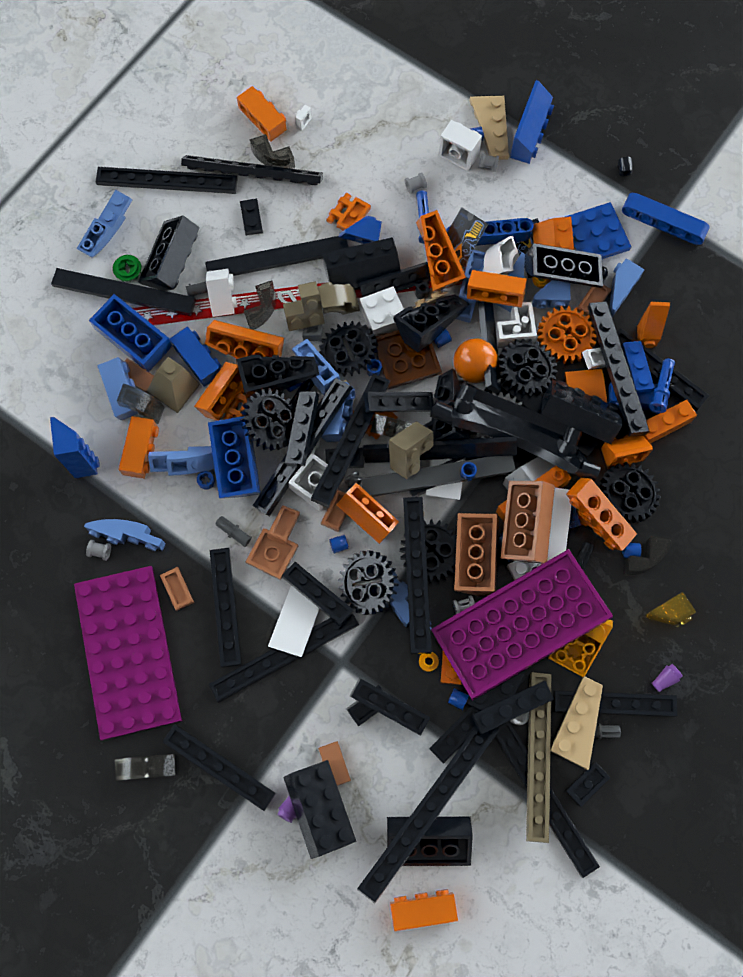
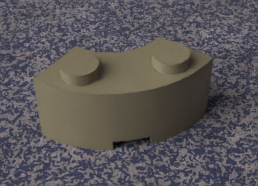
M327 282L318 287L324 314L338 312L344 315L360 311L355 288L350 284L332 285L331 282Z

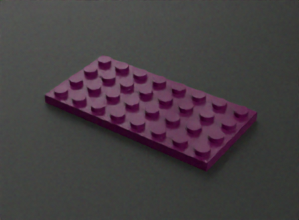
M568 549L437 625L431 631L470 698L474 700L612 619L613 615Z
M143 567L75 583L74 587L100 740L103 741L181 722L182 718L153 567Z

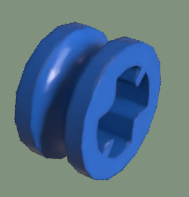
M203 471L198 474L197 483L200 488L208 490L214 486L215 479L211 472ZM205 476H208L210 480L207 484H204L201 480L202 478L205 479Z

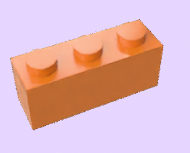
M251 86L236 97L238 108L270 142L287 130L285 116L277 112L272 102H268L260 90L257 91Z
M472 270L467 285V299L522 307L527 279Z
M225 362L194 407L205 417L219 421L243 387L238 365Z
M685 400L667 409L666 412L659 413L646 420L649 432L643 436L649 443H652L691 423L697 414L688 400Z
M131 416L119 465V471L122 475L145 479L146 473H149L148 454L149 452H154L155 445L153 442L159 432V427L153 419Z
M357 483L337 503V506L379 544L399 523L393 515Z
M448 889L437 890L436 895L428 896L427 892L418 893L412 899H407L406 896L394 897V901L390 902L394 931L458 921L454 893H449Z

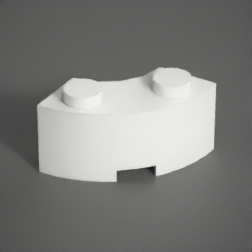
M513 236L494 244L486 251L483 272L507 275L514 271L513 257L518 253Z

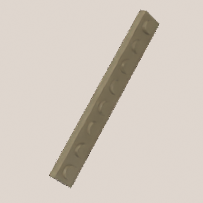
M530 673L529 687L546 681L551 692V674ZM551 701L529 711L527 842L549 843Z

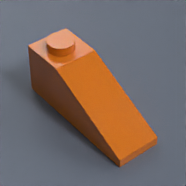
M650 302L637 325L638 341H641L642 345L646 348L656 347L661 340L670 308L669 302Z

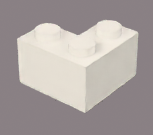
M228 269L207 272L206 285L212 317L234 314L237 300L236 296L232 297L231 290H234L233 274H229Z
M523 302L522 307L512 306V321L497 322V348L507 347L509 342L513 343L515 339L519 342L525 339L526 343L532 339V344H534L537 337L532 302Z

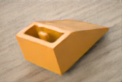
M608 620L550 654L548 659L584 677L613 628V621Z

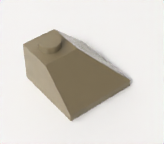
M167 357L156 371L147 392L178 413L199 387L200 383L183 366Z

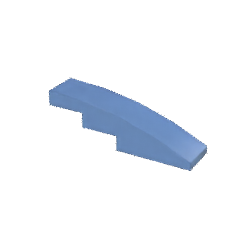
M473 250L468 259L465 270L466 278L462 281L459 297L469 305L456 318L457 320L471 322L476 300L467 299V285L472 270L483 272L485 252Z

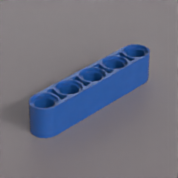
M630 193L622 207V212L626 216L696 245L704 242L710 228L709 224L705 221L637 193Z
M529 218L486 221L488 226L476 246L496 244L510 236H513L515 242L526 241L531 237L534 224Z

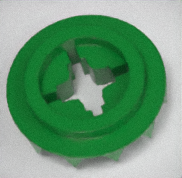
M123 255L115 260L113 273L122 282H131L135 278L138 279V275L142 273V265L137 257ZM126 264L131 268L129 273L125 271Z

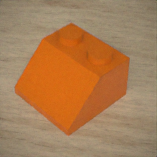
M571 217L552 218L533 225V243L574 250Z
M626 435L622 439L615 438L612 444L605 442L601 450L607 469H610L618 463L622 465L624 462L632 464L633 462L644 461L653 448L643 435L630 437Z

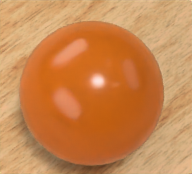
M479 338L469 339L460 344L453 358L456 373L460 378L470 383L484 382V373L489 364L492 367H497L498 355L495 348L489 342Z

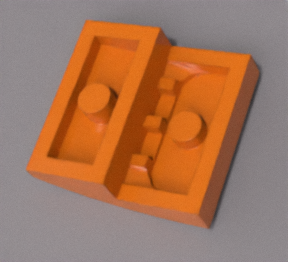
M602 369L565 372V382L569 387L579 388L585 394L597 396L607 403Z

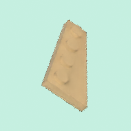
M504 96L470 97L469 101L474 109L475 118L478 120L479 127H482L484 133V143L489 156H499V160H508L509 149Z
M584 676L550 751L589 770L603 685Z

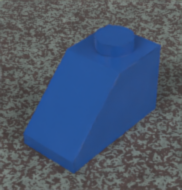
M366 216L341 232L339 237L361 244L378 241L382 221L376 220L373 216Z

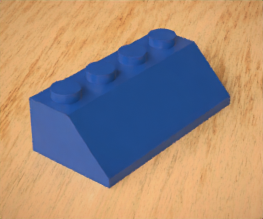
M535 81L516 131L510 158L530 164L532 157H536L538 151L536 145L537 143L541 144L544 133H541L542 129L546 130L549 119H546L547 115L551 116L554 105H551L552 95L540 81Z
M245 416L208 422L219 499L247 497L261 493L254 444L250 442L252 436H245L248 430L241 428L246 425L245 422L240 421Z
M50 417L54 456L74 478L97 475V468L100 467L98 456L94 455L93 450H90L89 445L85 444L84 439L77 432L55 417Z

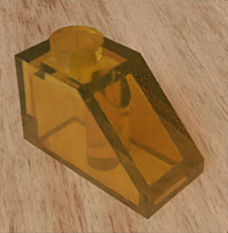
M682 592L645 616L648 619L676 625L680 622L684 625L693 619L691 615L696 613V611Z

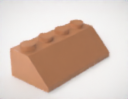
M509 481L501 559L530 563L547 562L555 485L544 481Z
M458 513L454 591L479 596H489L496 592L499 525L497 514Z

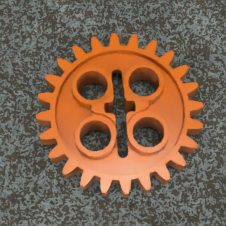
M560 306L559 311L553 308L552 313L548 311L546 317L543 316L541 322H539L537 335L540 336H538L537 341L542 342L539 347L541 348L545 345L544 351H551L550 357L555 356L556 362L560 358L563 359L564 364L567 359L570 360L571 364H573L575 358L580 362L583 356L582 352L587 349H593L592 347L596 344L594 340H596L597 336L594 334L595 330L592 327V321L588 322L590 315L584 317V311L578 313L577 307L573 311H571L570 306L567 307V310ZM560 321L567 322V325L562 324ZM576 331H581L583 335L577 334ZM554 334V335H556L558 338H557V339L552 338L550 335ZM569 344L573 346V348L570 349L566 345Z

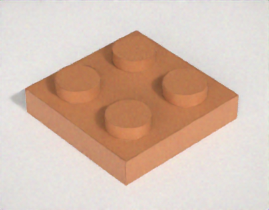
M263 528L245 562L281 580L298 548V544L287 540L284 545L267 538L269 530Z

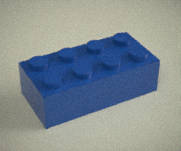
M115 294L89 319V322L97 332L148 372L173 347L169 337Z

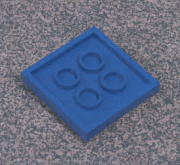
M611 202L565 216L571 217L574 250L600 254L602 259L629 251L632 247Z

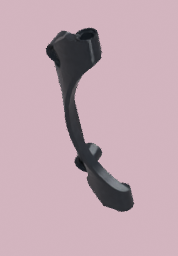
M462 382L455 401L448 399L444 402H439L436 400L432 408L430 417L457 428L478 432L493 438L517 436V447L569 473L582 478L592 479L593 482L599 475L600 466L587 461L584 454L578 450V444L583 432L546 417L541 413L483 391L469 383Z

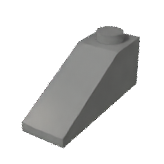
M537 457L505 477L503 485L508 490L509 481H535L556 465Z

